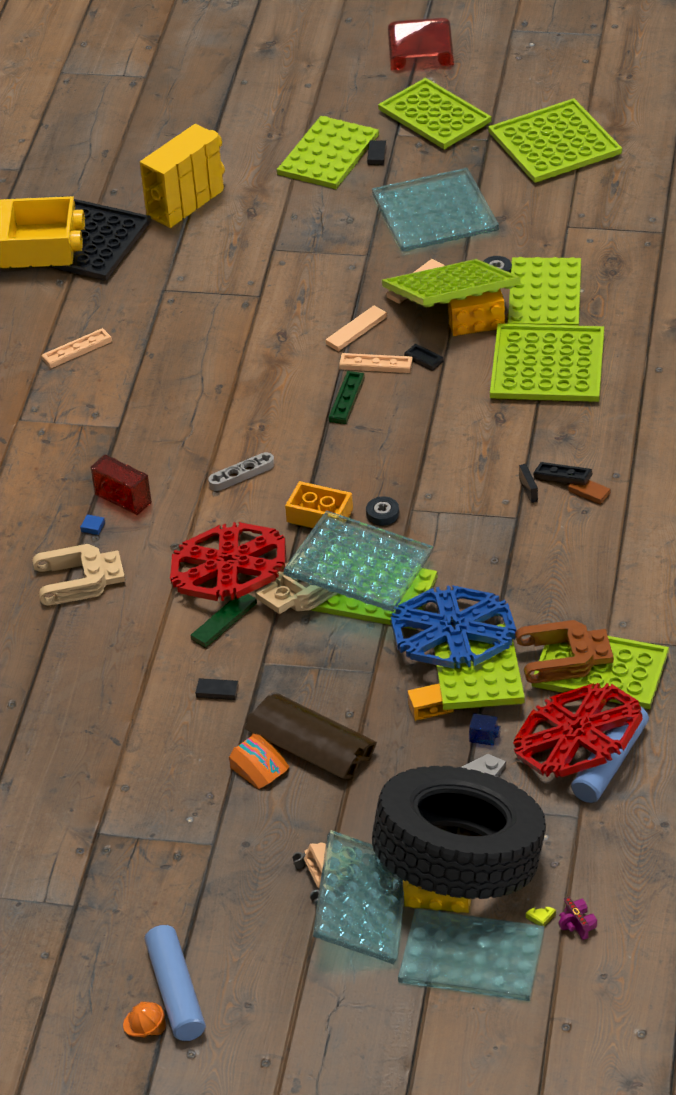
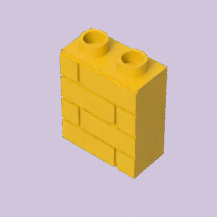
M194 124L140 161L146 215L151 216V219L171 228L180 222L182 218H186L193 213L196 208H200L223 191L222 175L225 173V167L221 162L220 156L222 139L216 131Z
M74 196L1 199L0 268H9V266L12 268L50 265L65 266L73 264L74 251H82L83 240L81 230H85L84 210L75 209Z

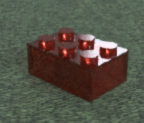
M106 454L91 466L95 495L136 515L140 514L152 503L148 475L144 472L132 468L130 465H126Z

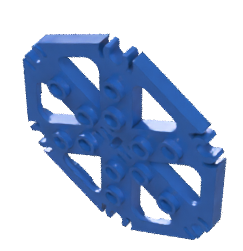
M453 585L452 590L450 586H447L445 591L436 587V592L431 588L398 605L391 617V625L397 649H400V653L406 651V657L410 658V660L453 669L454 663H456L457 668H460L461 663H466L468 667H471V661L476 666L510 648L512 639L515 640L516 627L508 603L506 604L505 600L499 602V596H495L493 593ZM467 599L477 601L478 603L460 612L457 600ZM433 602L437 605L439 614L416 608ZM494 616H501L505 627L482 622ZM403 627L423 629L424 631L404 639L401 629ZM468 639L495 646L482 654L476 655L471 651ZM447 641L450 652L449 658L442 659L439 656L424 654V652Z

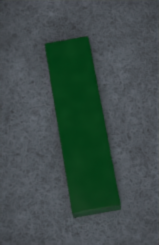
M346 372L329 414V422L347 424L365 379L364 373Z
M246 594L238 599L235 596L234 600H230L191 634V640L205 648L208 647L257 604V599L250 594Z

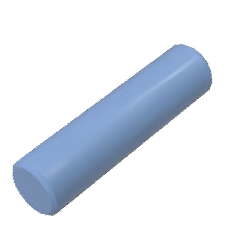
M641 707L643 719L625 750L619 749L620 755L612 753V760H607L606 764L580 771L571 784L572 791L577 798L585 802L594 803L601 797L649 722V716L643 707ZM629 725L606 730L604 734L613 740H620ZM591 753L587 760L595 758L596 755Z
M169 925L155 926L146 933L144 938L173 1035L178 1040L190 1041L196 1039L204 1032L206 1028L205 1021L176 930Z

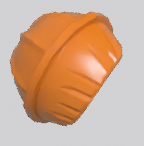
M143 1001L132 1008V1011L128 1013L123 1023V1029L129 1036L143 1038L148 1035H161L166 1027L163 1008L156 1003Z

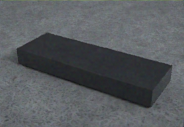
M540 462L533 475L536 479L586 485L593 473L592 469Z

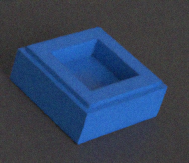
M86 515L80 526L81 532L99 535L105 524V518Z

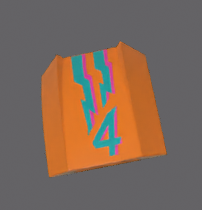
M252 734L247 740L234 747L229 756L230 768L257 789L271 783L290 767L277 750L258 734Z

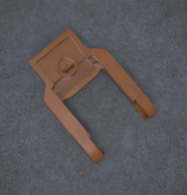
M570 620L524 626L516 631V641L521 646H542L565 642L568 644L571 657L527 664L524 668V674L529 683L586 677L593 665L614 663L606 629L587 631L586 625ZM524 635H530L527 639L521 638ZM532 671H540L535 675L530 674Z

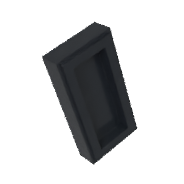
M370 140L367 158L368 165H384L386 140Z
M414 344L404 353V356L412 357L413 362L431 371L444 362L443 356L417 344Z
M519 465V480L530 502H537L538 487L527 465Z
M199 678L195 692L196 698L236 700L239 684L236 680Z

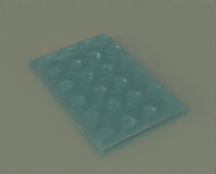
M330 830L325 847L313 937L394 964L398 957L404 906L403 880L397 877V874L394 875L390 872L388 867H385L380 862V859L377 858L373 850L372 844Z
M415 908L398 975V982L530 1001L544 936V926Z

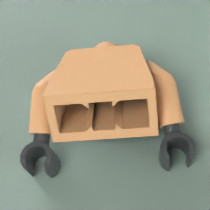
M322 842L310 844L305 853L295 852L292 857L296 869H301L307 864L317 887L322 888L321 891L313 890L310 893L311 901L315 899L314 905L316 907L324 903L323 896L326 894L330 895L347 882L351 871L357 870L359 867L358 859L356 857L348 858L343 847L328 845Z

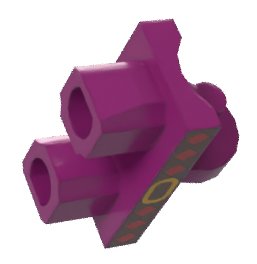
M569 896L564 899L566 908L559 915L561 918L558 921V926L562 930L569 929L570 932L576 930L582 940L587 939L589 931L597 927V918L592 913L583 916L582 914L588 912L586 902L583 898L573 901Z

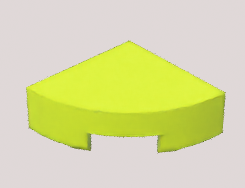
M551 907L532 908L526 912V918L542 928L556 915V909Z

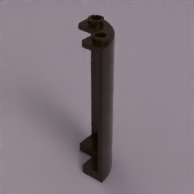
M281 694L268 695L246 719L245 730L258 734L265 740L343 779H353L360 760L370 761L377 744L376 741Z

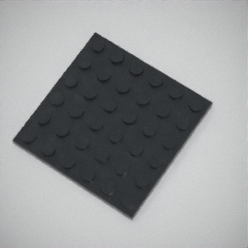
M74 199L75 209L84 210L85 230H81L83 240L82 251H74L73 264L65 266L50 265L46 267L107 280L151 223V216Z

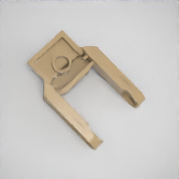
M90 544L38 553L32 559L34 570L39 572L57 571L78 566L83 567L85 578L50 584L40 589V601L47 606L98 597L104 591L106 585L125 582L118 550L100 554L99 548ZM40 561H47L44 565L38 564ZM48 593L54 594L52 597H45Z
M310 549L287 562L284 572L278 571L279 578L256 591L255 595L256 599L279 614L289 608L295 611H309L348 588L354 580V574L346 568H341L305 588L297 581L319 569L324 561V555L316 549ZM316 555V560L311 563V559ZM346 574L344 581L340 582L342 576Z

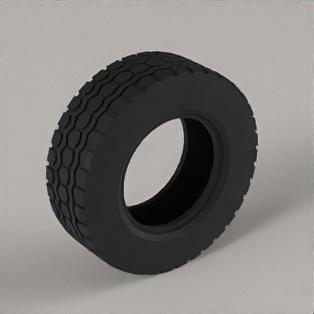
M417 767V769L413 768L406 770V772L398 773L384 784L377 803L372 831V846L377 858L380 859V862L385 867H388L390 872L394 875L397 874V877L408 881L409 884L456 898H496L521 890L533 879L538 868L546 831V821L543 810H541L539 804L531 796H528V793L502 778L462 767ZM435 826L464 828L482 836L458 835Z

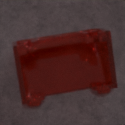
M434 18L395 21L388 25V48L391 70L402 69L406 65V58L438 56V62L441 65H454L451 26L448 19Z

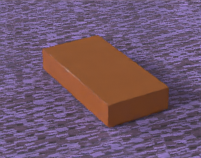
M591 480L586 485L571 483L568 486L569 492L600 505L611 494L610 488Z

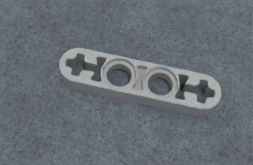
M264 452L213 473L208 478L209 487L211 490L220 491L268 471L274 467V456L271 453ZM247 467H254L251 470L245 469ZM230 474H238L234 477L229 476Z

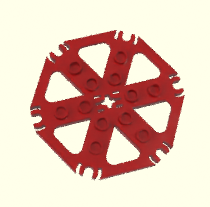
M233 522L232 527H226V524H223V529L218 525L182 542L179 545L180 551H173L170 574L171 585L173 588L176 587L177 592H180V594L218 601L220 596V600L224 601L226 596H231V600H234L236 594L238 599L275 581L276 578H279L278 571L284 572V568L286 569V540L284 535H280L279 531L273 528L239 522L238 527L235 522ZM243 531H250L261 535L254 540L239 545L240 535ZM212 536H219V550L196 545L208 540ZM277 548L276 558L271 560L258 558ZM180 562L199 565L186 572H179ZM238 573L258 576L246 583L238 584ZM217 577V586L214 588L198 586Z
M593 683L549 697L550 700H544L546 706L540 707L537 705L538 711L534 709L531 711L514 738V751L519 760L540 775L544 776L545 774L546 777H549L552 772L556 778L559 776L564 777L606 764L607 760H612V753L620 755L619 749L625 750L643 719L641 706L638 700L613 684L609 686V683H606L603 688H601L600 683ZM584 698L575 714L563 707L567 703ZM611 699H615L623 704L622 706L601 712L606 702ZM542 721H546L553 726V728L531 734L536 725ZM629 725L620 740H613L602 733L612 728ZM580 745L596 755L591 760L577 762L572 766L569 765ZM554 747L548 759L542 764L532 758L534 753Z

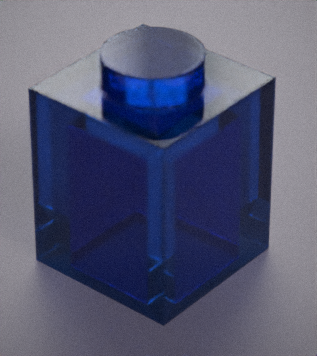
M473 714L469 727V742L494 746L495 739L499 738L501 733V726H498V717Z

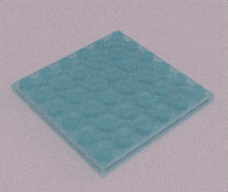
M468 168L372 188V194L401 252L499 230V224Z
M326 510L285 566L283 574L293 579L307 582L310 585H316L328 591L345 595L348 598H354L366 604L394 612L432 554L433 546Z

